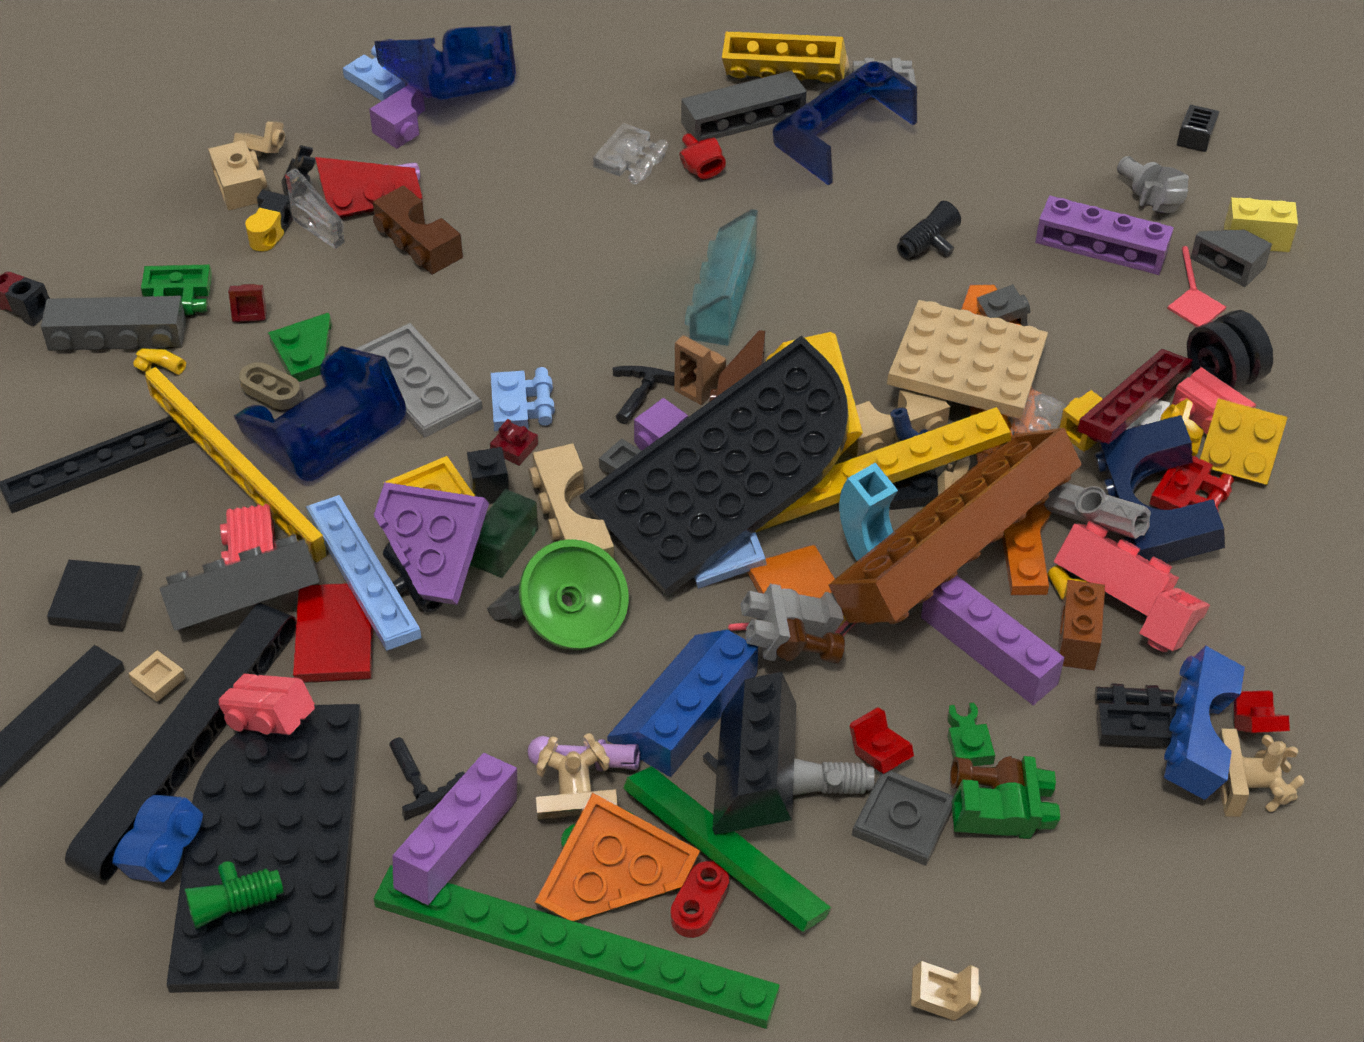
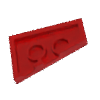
M315 157V164L330 220L374 211L373 201L403 185L422 200L415 168Z

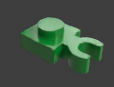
M974 702L969 703L968 716H960L956 712L955 705H950L947 720L951 728L948 729L947 738L953 759L955 757L968 758L972 761L973 767L994 764L996 755L987 724L976 725L978 716L976 704Z

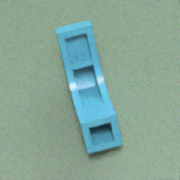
M876 462L847 478L840 494L839 512L841 524L847 543L856 561L894 532L890 523L889 507L898 490Z

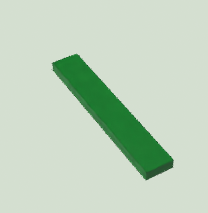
M650 766L627 777L623 787L626 792L800 931L805 932L827 917L831 909L827 903L738 833L733 831L715 835L712 830L713 814L654 767Z

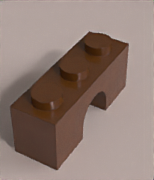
M404 185L373 201L375 214L373 222L378 231L389 236L399 249L406 251L418 266H423L432 275L463 258L461 234L443 218L425 224L423 201Z

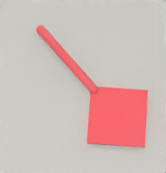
M1183 246L1182 252L1190 289L1171 303L1167 309L1198 327L1215 319L1226 310V306L1197 289L1189 249L1187 246Z

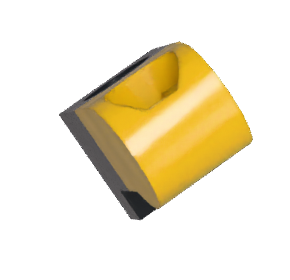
M261 190L257 196L259 209L256 214L251 215L246 220L245 225L250 247L256 251H268L281 239L295 217L291 196Z

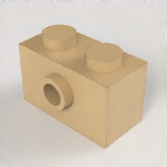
M245 140L208 148L213 174L228 211L257 204V196L262 189L267 188V182L263 170L257 171L259 163L255 151L249 152Z

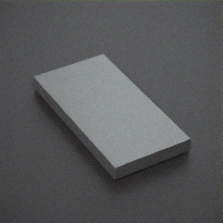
M411 323L353 350L354 359L424 438L482 409V401Z

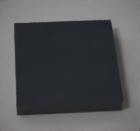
M69 559L47 615L49 624L122 631L142 576L140 566Z

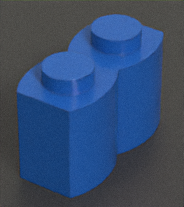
M162 795L149 797L136 815L134 828L126 833L119 842L114 853L113 864L130 879L163 883L176 870L182 856L183 847L187 846L196 836L201 826L203 813L185 797Z

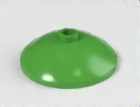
M560 540L543 547L527 563L519 585L520 604L529 625L544 640L564 649H589L605 642L619 629L628 609V586L621 568L602 548L582 540ZM562 595H567L571 598V606L563 603Z

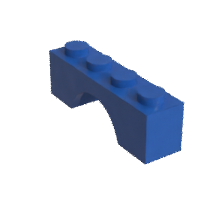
M1206 645L1194 657L1192 655L1187 657L1181 666L1179 673L1182 676L1181 687L1177 691L1174 700L1177 704L1176 715L1173 717L1169 727L1172 737L1164 755V759L1167 761L1164 778L1204 800L1228 780L1232 751L1216 734L1211 724L1209 713L1220 714L1241 694L1245 669L1244 666Z

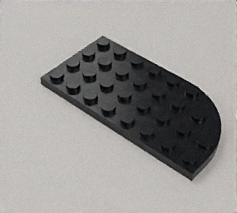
M801 335L579 496L581 503L595 519L604 520L608 533L668 597L813 489L830 472L843 451L849 428L847 396L842 381L828 360Z
M360 704L314 705L315 709L305 720H300L301 724L291 735L275 733L266 735L261 732L243 729L230 738L206 765L198 780L192 804L203 813V818L196 836L185 847L166 983L169 993L339 989L361 723ZM223 862H232L239 878L242 875L252 874V872L263 871L265 868L269 872L278 870L284 894L277 895L275 901L270 900L269 903L265 902L262 905L259 903L258 906L248 907L246 910L242 909V911H236V913L230 911L195 929L184 889L221 885L222 881L218 867Z

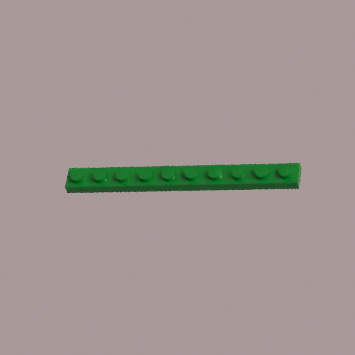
M392 865L389 866L373 898L376 908L767 1029L779 994L780 984L454 884L447 883L430 904L426 905L393 888Z

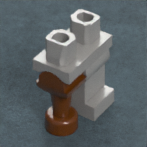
M771 583L764 594L753 591L747 592L740 605L742 615L757 618V620L751 619L746 627V642L750 645L762 647L764 659L775 661L778 655L780 658L785 659V661H792L798 657L800 652L819 653L821 660L833 664L840 662L845 649V639L842 634L835 633L844 618L842 609L838 605L833 593L825 592L821 598L799 595L795 590L781 589V585Z

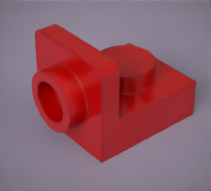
M1241 691V694L1234 700L1235 729L1238 731L1251 733L1290 731L1289 715L1275 714L1272 691Z
M879 707L854 720L849 725L855 754L882 774L914 756L912 743L888 728L885 711Z

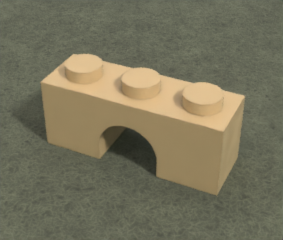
M907 389L899 390L897 408L907 409L912 428L918 433L923 429L931 431L948 425L950 406L945 399ZM870 401L856 405L863 434L847 449L853 458L900 442L896 436L890 415L877 411Z

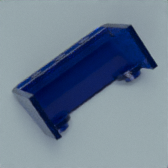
M877 61L866 63L778 122L772 130L773 142L776 147L827 185L833 183L831 146L818 138L816 134L871 96L911 125H915L917 123V86L884 63Z

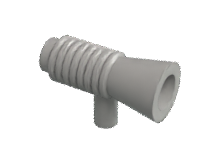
M794 758L793 795L817 791L827 792L828 794L832 792L834 794H837V792L839 794H848V792L849 794H864L866 790L872 791L874 789V768L866 767L865 763L859 764L856 762L854 764L853 762H845L843 764V762H823L819 764Z

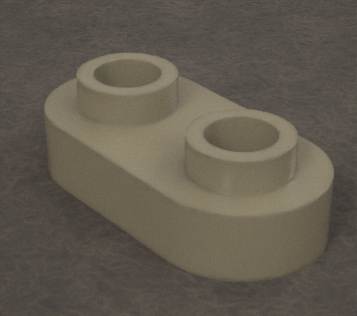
M250 363L244 366L239 373L242 390L273 408L289 409L296 406L301 400L298 380L266 363Z

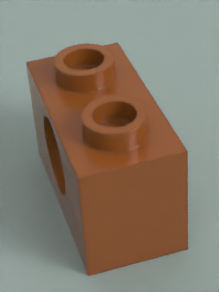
M1067 580L1061 607L1058 653L1064 657L1063 666L1095 670L1102 641L1105 585Z

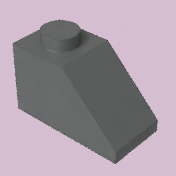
M1244 229L1200 231L1196 234L1190 259L1246 287L1266 267L1272 243Z

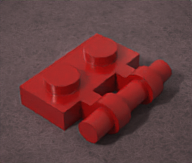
M1192 456L1193 463L1167 470L1152 493L1149 504L1161 510H1172L1213 499L1219 513L1218 506L1221 502L1226 501L1232 492L1231 485L1234 479L1227 473H1223L1220 478L1210 475L1213 464ZM1200 489L1208 492L1207 498L1197 495Z

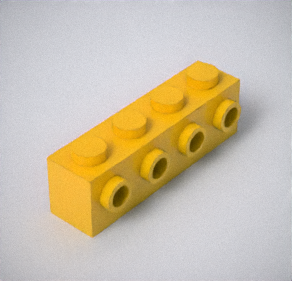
M726 31L722 61L726 74L735 78H745L747 76L764 78L793 71L799 81L817 79L821 82L830 83L835 80L843 81L846 49L843 37Z

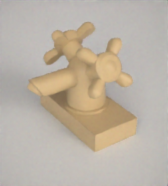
M1221 728L1218 737L1232 751L1228 780L1220 786L1225 816L1241 817L1249 797L1248 788H1270L1272 790V793L1275 795L1274 799L1265 806L1269 812L1276 811L1280 805H1286L1291 801L1297 800L1296 789L1304 784V778L1299 775L1288 785L1282 779V771L1289 773L1291 770V764L1287 758L1297 756L1298 749L1296 747L1286 748L1284 742H1274L1270 735H1264L1262 743L1267 749L1259 750L1255 755L1256 758L1243 757L1237 729Z
M587 733L583 736L585 739L583 743L587 750L581 754L572 751L564 756L555 752L558 747V738L553 736L548 739L547 745L539 753L536 765L537 775L543 777L548 766L557 769L560 794L536 797L537 820L580 816L592 793L617 805L616 789L591 791L588 767L598 762L601 769L605 772L609 768L610 762L604 747L598 741H595L592 734Z

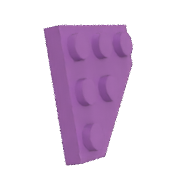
M384 482L374 517L386 534L390 545L402 566L406 569L418 594L425 600L458 605L489 503L483 497Z

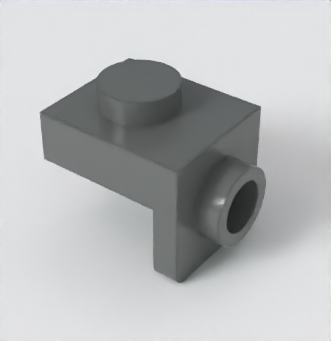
M1013 284L977 297V307L983 316L1001 318L1006 322L1017 319L1022 326H1028L1027 314L1031 312L1029 302L1025 295H1019Z

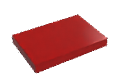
M347 583L310 585L299 589L293 669L294 678L302 679L303 682L371 679L373 627Z

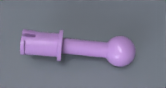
M537 737L529 744L528 757L534 765H537L539 753L547 745L549 737ZM598 740L610 759V768L638 769L640 763L638 744H606L605 740ZM558 745L555 752L566 756L572 751L581 754L587 748L585 746ZM595 762L597 771H603L598 762Z

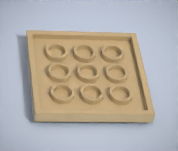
M918 300L889 371L887 385L984 410L997 407L1001 414L1021 419L1048 332L1038 330L1033 326H1022L1006 322L1001 318H990L974 314L968 310H958L942 306L932 301Z

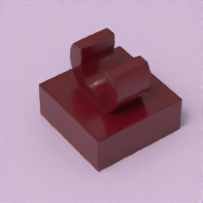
M242 284L241 286L229 287L228 293L232 322L266 320L267 313L263 285Z
M507 419L498 429L499 434L490 442V449L502 447L504 459L520 466L537 447L538 435L527 430L525 426L520 427Z

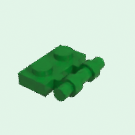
M210 264L145 266L141 285L143 297L181 296L185 316H194L195 312H208L207 299H196V297L209 296L212 278Z

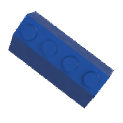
M727 629L695 635L609 733L607 741L622 745L638 744L640 760L672 777L721 718V713L744 680L754 678L757 675L758 646L747 644L744 638Z

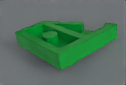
M329 313L268 332L270 343L288 375L297 379L298 382L325 374V356L328 353L329 329H331Z

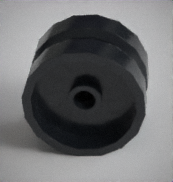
M1243 310L1228 312L1218 317L1215 321H1209L1195 327L1188 336L1186 344L1187 357L1193 360L1191 364L1193 373L1202 367L1237 391L1244 385L1263 379L1271 372L1274 359L1269 336L1262 324L1248 312Z

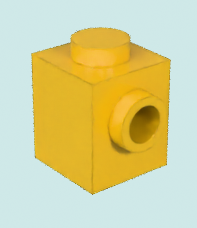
M1092 390L1080 398H1074L1063 409L1060 428H1065L1071 443L1083 452L1098 443L1091 440L1088 435L1077 431L1080 418L1103 399Z

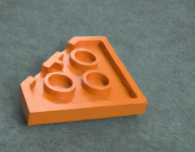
M592 793L534 904L558 917L578 921L682 887L700 850Z

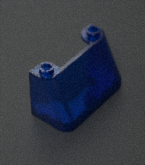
M511 25L449 29L442 39L443 51H439L433 46L435 38L384 39L374 41L376 57L380 66L428 99L443 100L511 86L516 77Z
M340 346L328 354L321 363L320 373L325 384L324 388L275 420L268 408L261 405L248 406L234 415V418L242 433L290 474L304 481H314L403 420L406 404L384 356Z

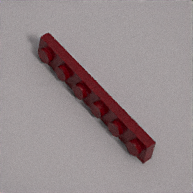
M1160 349L1079 420L1077 431L1088 435L1095 442L1110 444L1190 372L1193 360L1168 350Z

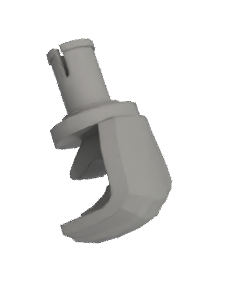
M1131 156L1123 157L1118 163L1117 172L1133 181L1132 189L1139 196L1140 206L1149 204L1153 206L1152 210L1155 212L1171 213L1175 212L1185 201L1189 180L1187 174L1173 167H1162L1156 162H1149L1143 166Z

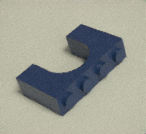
M1181 415L1126 429L1110 444L1099 443V451L1094 452V457L1099 473L1106 472L1108 478L1104 480L1106 494L1146 506L1151 512L1150 527L1144 536L1141 535L1136 539L1128 536L1123 537V540L1140 548L1138 555L1149 561L1152 557H1155L1165 563L1225 548L1224 526L1213 499L1177 509L1160 510L1143 504L1134 495L1136 486L1145 477L1159 471L1193 463L1192 442Z

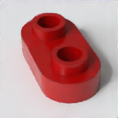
M713 861L698 863L690 870L671 906V925L679 935L695 938L708 931L727 896L729 889L728 872ZM713 877L715 880L707 882L702 878ZM689 908H694L698 912L695 914H688L685 912V910Z

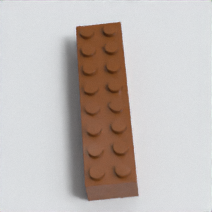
M1065 428L1014 434L1011 437V441L1000 445L828 584L847 622H864L866 625H870L876 622L896 624L903 621L909 616L911 608L933 596V590L937 586L953 579L958 574L957 570L962 565L977 559L981 555L980 550L987 544L1001 539L1006 528L1011 524L1022 521L1027 516L1026 512L1031 507L1046 501L1049 498L1048 493L1055 487L1067 483L1071 479V474L1082 464Z

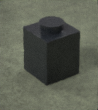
M502 447L467 452L469 480L474 495L485 498L489 504L510 501L508 472Z

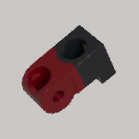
M4 272L0 275V309H7L21 315L26 324L36 325L43 318L46 300L50 299L44 283L12 272Z

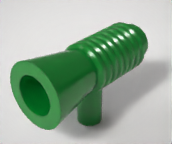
M223 862L218 867L222 881L221 885L184 889L195 929L230 911L236 913V911L246 910L248 907L258 906L259 903L261 905L265 902L269 903L270 900L275 901L277 895L284 894L277 869L269 872L265 868L263 871L252 872V874L242 875L239 878L232 862Z

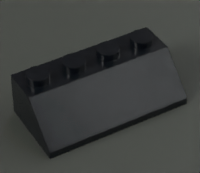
M782 672L745 679L721 713L712 828L715 835L792 820L797 703Z

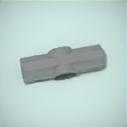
M1065 483L1048 493L1049 498L1044 504L1050 512L1084 523L1091 521L1106 530L1135 539L1141 535L1144 536L1150 527L1151 512L1146 506L1107 495L1098 486L1083 488Z

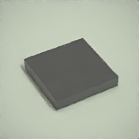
M888 771L885 774L881 773L853 827L852 836L926 866L952 813L951 801L954 796L893 771Z

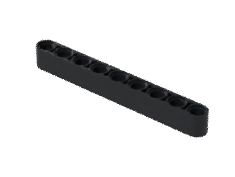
M262 603L257 604L74 837L65 856V863L68 867L101 882H106L118 870V867L113 864L115 850L124 835L134 828L136 815L143 803L153 795L173 796L227 725L224 719L225 715L219 706V698L229 688H234L233 684L243 674H255L257 676L266 674L294 635L296 629V618Z

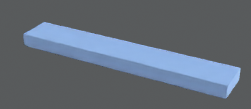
M340 495L306 506L309 519L313 526L323 535L327 550L385 650L387 651L420 639L421 631Z

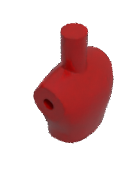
M690 133L683 136L682 142L686 148L679 152V157L686 170L701 179L714 177L723 171L726 166V159L715 137L698 142Z

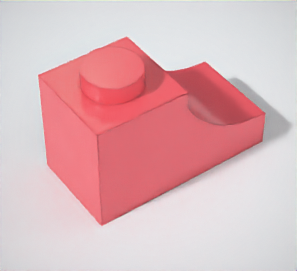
M1180 588L1159 593L1139 634L1149 638L1147 643L1162 652L1177 650L1183 646L1196 624L1204 618L1210 604Z

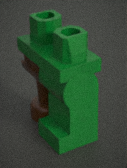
M1012 756L1004 757L998 762L996 767H973L972 761L968 758L955 757L953 759L950 770V784L952 789H957L951 801L954 832L1005 836L1019 835V838L1031 839L1036 829H1055L1061 817L1059 805L1057 803L1042 802L1040 796L1051 797L1054 793L1056 786L1055 771L1037 768L1035 757L1023 756L1022 761L1012 758ZM978 784L989 786L992 789L979 788Z

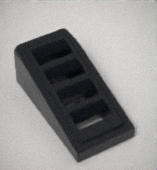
M1190 104L1182 122L1176 145L1206 152L1220 111Z

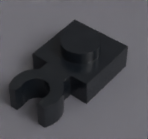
M299 146L296 159L292 158L281 181L284 195L291 196L292 203L298 204L302 194L306 193L310 186V176L307 174L313 169L316 161L315 158L310 157L313 152L312 147Z

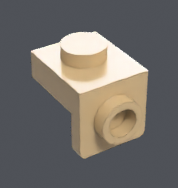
M267 121L264 137L249 133H235L233 142L245 140L249 152L255 151L256 156H261L262 152L279 153V148L283 146L285 140L284 124L277 121Z
M923 961L919 962L913 967L911 1006L956 1021L976 1007L981 996V987L978 984L979 969L969 965L957 974Z

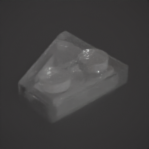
M294 168L287 172L285 176L293 221L334 249L345 243L344 225L341 218L298 169Z
M1031 388L1022 418L1007 416L1012 424V436L1018 433L1057 429L1062 418L1063 409L1066 408L1067 404Z

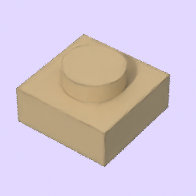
M158 650L129 673L131 683L156 702L186 679L184 670Z

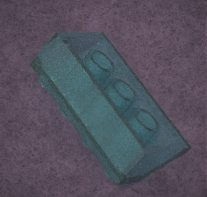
M751 209L720 227L715 241L710 240L707 250V259L709 260L702 263L700 270L701 284L696 283L693 290L692 302L694 305H688L686 310L685 325L690 326V339L725 346L729 345L756 259L758 210Z

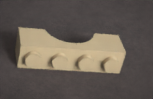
M574 444L533 452V467L528 469L532 488H539L538 502L542 514L548 513L550 519L547 520L552 541L567 539L586 541L602 548L614 559V546L604 520L583 517L575 513L568 506L575 497L584 492L583 467Z

